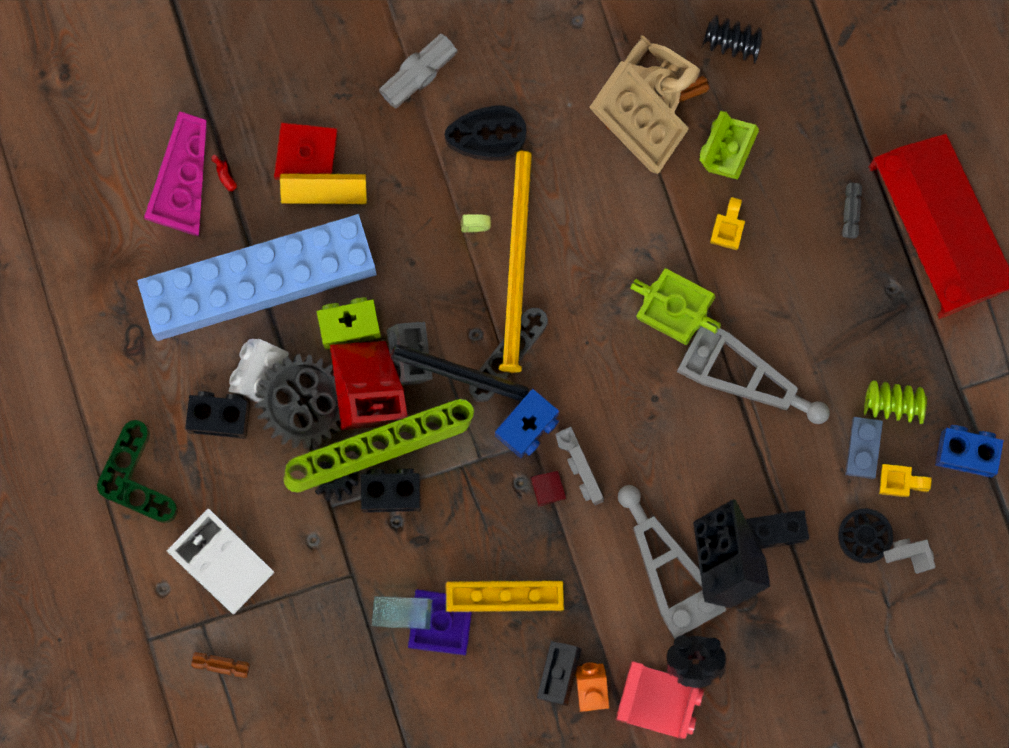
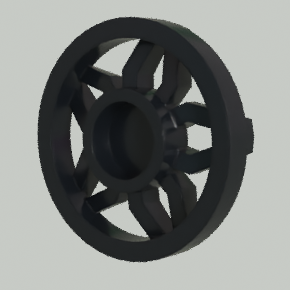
M866 508L858 509L848 514L842 520L838 529V542L844 554L851 560L858 563H873L884 557L883 552L890 550L893 543V530L887 518L880 512ZM859 514L865 522L862 525L859 524ZM866 514L873 515L881 521L873 522L870 525V520ZM854 517L856 528H845L846 523ZM884 524L885 526L880 530V532H877V530L874 528L875 526ZM887 530L888 540L885 546L878 536H882ZM852 532L854 533L853 538L844 536L843 533ZM844 540L850 543L855 542L852 546V553L846 547ZM878 543L882 552L875 549L873 545ZM857 547H862V552L859 556H856ZM868 548L871 552L877 554V556L872 558H863Z

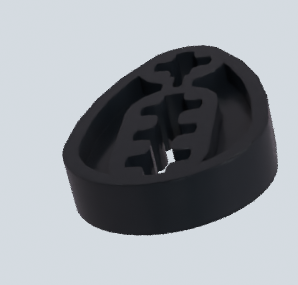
M504 105L483 107L459 117L445 130V142L449 148L464 156L486 161L511 159L516 156L518 151L522 150L526 141V124L524 119L515 109ZM510 126H516L518 131H522L517 133L516 138H512L510 133L503 134V139L501 140L497 139V135H489V140H483V136L478 135L482 133L483 128H488L489 133L496 132V127H502V131L508 132L510 131ZM456 130H459L461 135H465V137H461V142L456 143L454 138H449V136L454 135Z

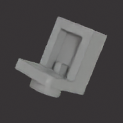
M910 538L893 543V549L883 552L886 563L911 557L916 574L935 568L934 554L929 547L928 540L911 543Z

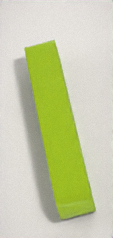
M463 399L454 400L293 458L286 465L283 479L284 484L290 491L302 492L467 431L474 415L473 406ZM453 413H461L466 419L457 420L454 418ZM426 423H436L439 429L431 430L427 427ZM408 432L413 438L410 440L403 439L399 433ZM376 441L382 442L386 448L377 449L372 443ZM354 451L359 455V458L350 459L345 453ZM320 461H328L331 463L332 468L322 469L318 463ZM293 471H301L305 475V477L302 479H295L291 476L290 473Z

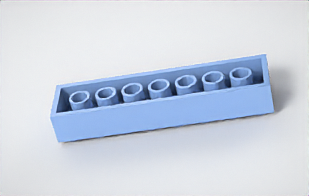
M359 214L139 279L137 282L152 334L157 341L376 276L377 273Z

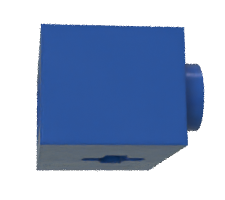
M532 389L495 431V437L519 458H522L525 454L530 456L540 445L539 437L544 432L550 434L559 423V420L556 419L559 416V410ZM531 420L535 421L534 431L530 428L527 431L523 430V421L528 423Z

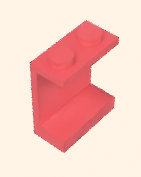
M632 661L615 720L676 738L686 739L687 734H693L696 717H692L695 705L700 706L704 689L683 686L678 683V678L673 676V674L670 676L669 673L648 668L644 664Z

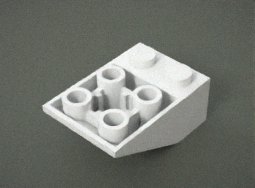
M209 508L167 550L177 562L233 615L275 573Z

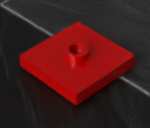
M281 123L274 179L280 180L281 174H332L338 133L337 128Z

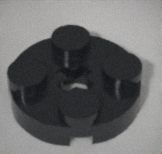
M678 636L674 639V644L667 652V671L670 676L673 674V676L678 678V683L691 688L707 687L712 685V680L718 676L720 679L725 673L726 654L721 647V642L717 638ZM699 659L701 661H699V664H693L692 660Z

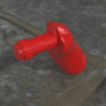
M213 155L211 160L216 164L220 182L228 191H234L237 188V184L229 175L227 163L220 161L217 155Z

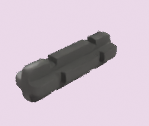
M848 183L845 193L847 198L844 206L843 222L845 224L842 235L844 238L855 239L859 235V225L857 224L860 222L861 199L859 198L862 196V185L859 183Z

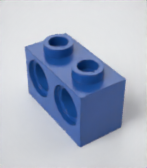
M951 425L950 428H945L941 432L935 466L990 478L998 474L1004 440L997 439L996 434L986 431H979V434L967 432L968 428L958 425ZM950 440H956L961 444L962 452L960 454L953 453L950 450ZM979 446H984L990 451L989 460L980 458L978 455Z

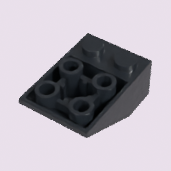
M736 500L728 501L693 522L704 602L732 608L771 587L767 560Z

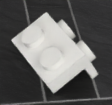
M249 339L242 346L240 351L241 360L237 369L230 376L229 392L242 395L255 402L262 401L261 398L255 396L257 391L264 390L258 382L261 379L268 380L264 375L268 369L275 372L272 366L275 362H279L283 366V359L289 355V352L261 339Z

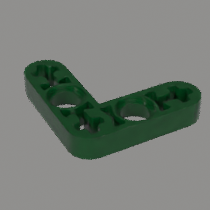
M138 420L129 421L124 425L97 483L98 492L107 500L157 522L169 523L177 516L178 508L176 503L170 497L130 480L149 441L150 433L143 422ZM140 427V432L143 436L142 438L136 437L132 444L133 447L137 448V451L134 452L130 448L122 446L123 442L129 445L132 440L129 431ZM123 452L129 453L132 459L130 465L126 468H120L116 465V457ZM111 468L118 473L125 474L123 479L120 476L116 478L115 484L118 486V490H111L107 494V488L104 487V484L106 482L111 483L115 476L110 472ZM135 490H141L145 493V501L140 506H134L130 503V495ZM152 495L156 496L153 500L156 504L163 506L165 502H168V508L171 509L170 514L164 513L162 517H159L160 512L151 506L149 512L145 511L151 504Z

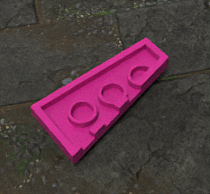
M179 111L144 216L145 220L199 237L206 120Z

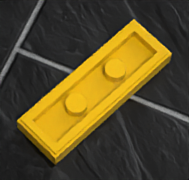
M366 174L280 175L281 203H367Z

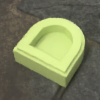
M463 215L461 220V231L483 232L491 228V219L488 215Z

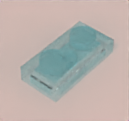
M374 596L372 626L430 629L432 600L428 598Z

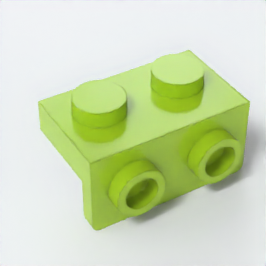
M720 111L718 118L712 123L711 134L707 143L701 148L700 162L708 172L738 180L760 129L755 124L732 119L727 112Z

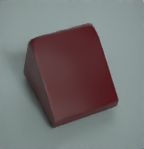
M558 471L530 477L538 507L566 499Z

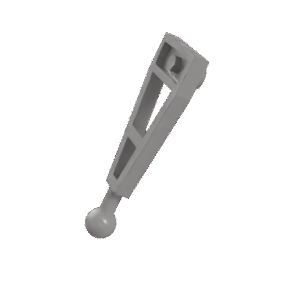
M701 326L676 371L701 385L787 410L792 405L805 412L809 421L814 424L826 422L830 415L829 408L825 403L820 401L811 403L796 395L798 388L734 336L721 328L717 329L718 332L714 334ZM724 343L756 367L747 387L707 376ZM763 374L786 391L783 399L756 391Z
M626 485L619 490L618 501L623 507L630 509L638 524L633 527V531L657 606L664 622L675 639L725 612L726 609L723 606L704 602L703 590L668 608L656 568L677 558L702 588L700 570L654 516L650 519L647 518L639 503L641 494L638 488L633 485ZM650 528L656 532L671 550L654 560L644 532Z

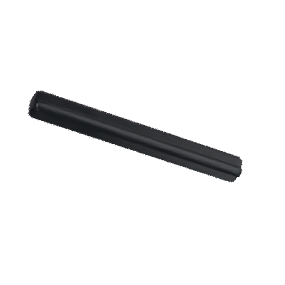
M395 345L391 354L393 360L518 401H522L529 391V388L402 345Z

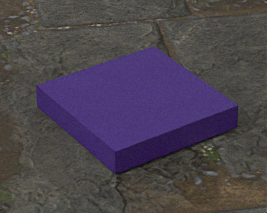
M415 589L408 648L466 656L472 612H446V593Z

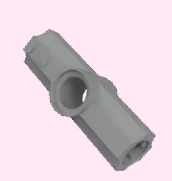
M439 34L420 53L415 52L409 56L401 65L400 71L390 78L379 89V92L396 109L417 89L422 90L429 85L436 77L437 71L457 54V49L446 36Z

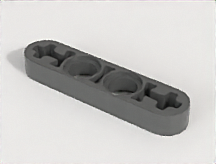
M530 308L521 316V326L524 331L530 324L529 316L535 318L537 315L540 316L541 326L535 325L530 330L529 334L534 336L532 339L525 332H520V337L525 340L526 345L523 350L519 351V363L547 327V315L539 308ZM504 339L479 371H487L490 375L506 380L511 373L497 374L491 368L494 360L503 359ZM469 385L470 395L477 402L489 401L495 395L491 391L488 394L482 392L478 395L476 394L477 387Z

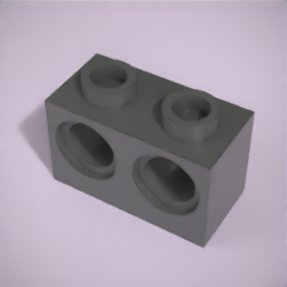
M425 322L401 323L387 329L390 354H392L393 348L397 344L429 354ZM393 360L402 385L421 384L433 379L432 372Z

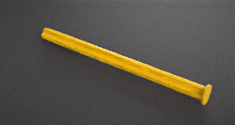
M518 151L516 153L503 364L499 365L500 371L508 373L522 371V367L518 364L531 170V152Z

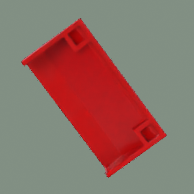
M947 134L901 146L873 158L869 169L871 172L878 169L941 304V310L937 314L939 320L1009 291V266Z

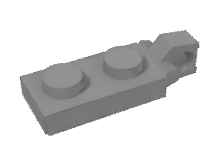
M569 427L556 433L559 448L569 452L572 456L567 461L573 474L579 473L584 484L579 485L585 501L592 500L594 506L604 502L603 500L605 499L572 428Z

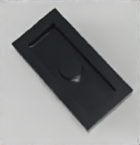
M551 641L537 699L568 706L582 648Z

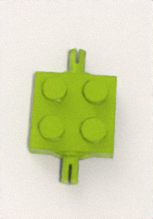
M666 268L659 279L651 286L638 279H635L634 283H632L631 290L644 296L643 305L636 315L637 319L686 346L694 332L701 326L714 334L718 332L717 329L720 328L721 323L707 317L708 309L715 299L714 293Z

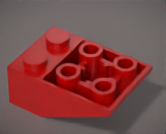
M386 341L330 345L342 430L382 427L407 418L404 390Z

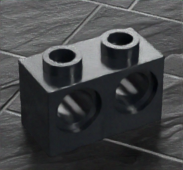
M198 391L197 395H189L185 430L189 434L246 439L250 404L247 400H243L244 396L226 394V398H218L212 392ZM203 406L210 407L211 414L208 418L203 420L197 418L199 408ZM231 409L240 411V417L235 422H227L225 420L226 413Z
M410 468L397 469L396 474H385L383 469L367 470V474H361L362 512H421L420 474L414 473V469ZM375 483L384 486V493L377 498L371 497L368 494L369 487ZM402 483L411 484L414 487L413 493L408 497L400 496L397 493L399 485Z
M805 510L746 519L761 549L805 543L810 539Z

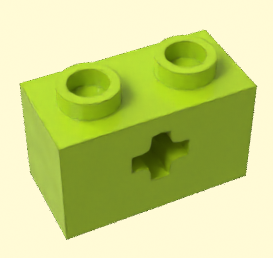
M361 297L351 300V304L339 306V303H331L322 306V310L317 311L325 350L330 349L331 344L361 343L381 338L373 300ZM345 317H351V327H346L344 323Z

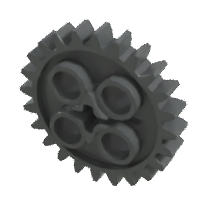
M297 354L292 363L287 356L283 359V366L279 362H275L272 365L275 372L269 369L265 371L264 375L268 380L261 379L258 382L264 390H259L255 393V396L262 399V401L255 404V408L263 409V413L257 418L268 421L263 427L264 430L271 427L274 429L271 435L272 439L279 434L282 436V445L290 439L292 440V448L298 447L300 441H302L304 449L310 447L312 440L317 447L322 444L321 437L326 441L332 438L329 431L333 433L340 431L336 424L341 423L335 378L334 375L330 374L333 366L329 365L325 369L322 368L323 359L321 358L314 364L312 363V355H308L304 362H302L300 354ZM300 375H305L310 379V388H304L300 384ZM287 380L291 382L292 387L287 385ZM277 391H282L287 395V404H281L277 401ZM304 397L307 402L300 406L297 401ZM317 399H323L327 403V412H322L317 408ZM294 415H300L304 418V428L295 426L293 422ZM312 416H314V417L317 418V420H318L317 423H315V422L313 421V417H312Z

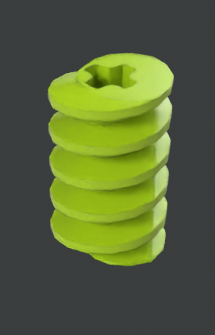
M873 380L866 392L864 415H866L870 408L872 409L873 417L877 418L880 410H883L885 419H888L891 413L895 412L896 421H900L904 413L907 415L908 423H911L914 416L918 415L919 424H923L926 415L927 396H925L922 387H918L915 393H913L912 387L907 385L902 392L900 384H895L890 391L888 382H884L879 389L878 382Z

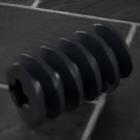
M715 15L708 23L701 48L707 42H710V51H714L718 45H721V54L724 55L731 48L733 58L741 51L743 61H746L750 55H753V62L755 64L763 41L762 28H758L752 34L751 25L748 24L741 31L739 21L730 28L729 18H726L720 25L719 16Z

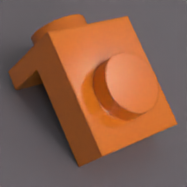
M589 662L582 666H577L575 676L580 712L609 709L604 664Z

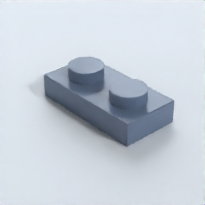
M860 417L852 418L845 475L869 479L876 478L883 421Z

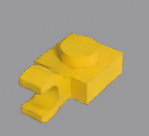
M731 197L726 216L717 214L710 240L711 244L738 250L745 221L737 219L742 202L741 199Z
M882 464L879 494L909 497L910 489L929 492L931 490L932 478L911 476L912 467Z

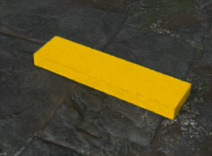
M563 581L446 582V612L564 610Z

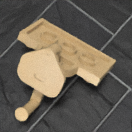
M642 35L640 41L632 49L624 62L621 61L589 108L650 172L659 174L689 129L674 112L679 104L681 91L689 87L691 83L696 82L700 69L671 49L651 43ZM649 49L653 56L661 63V66L645 68L637 64Z

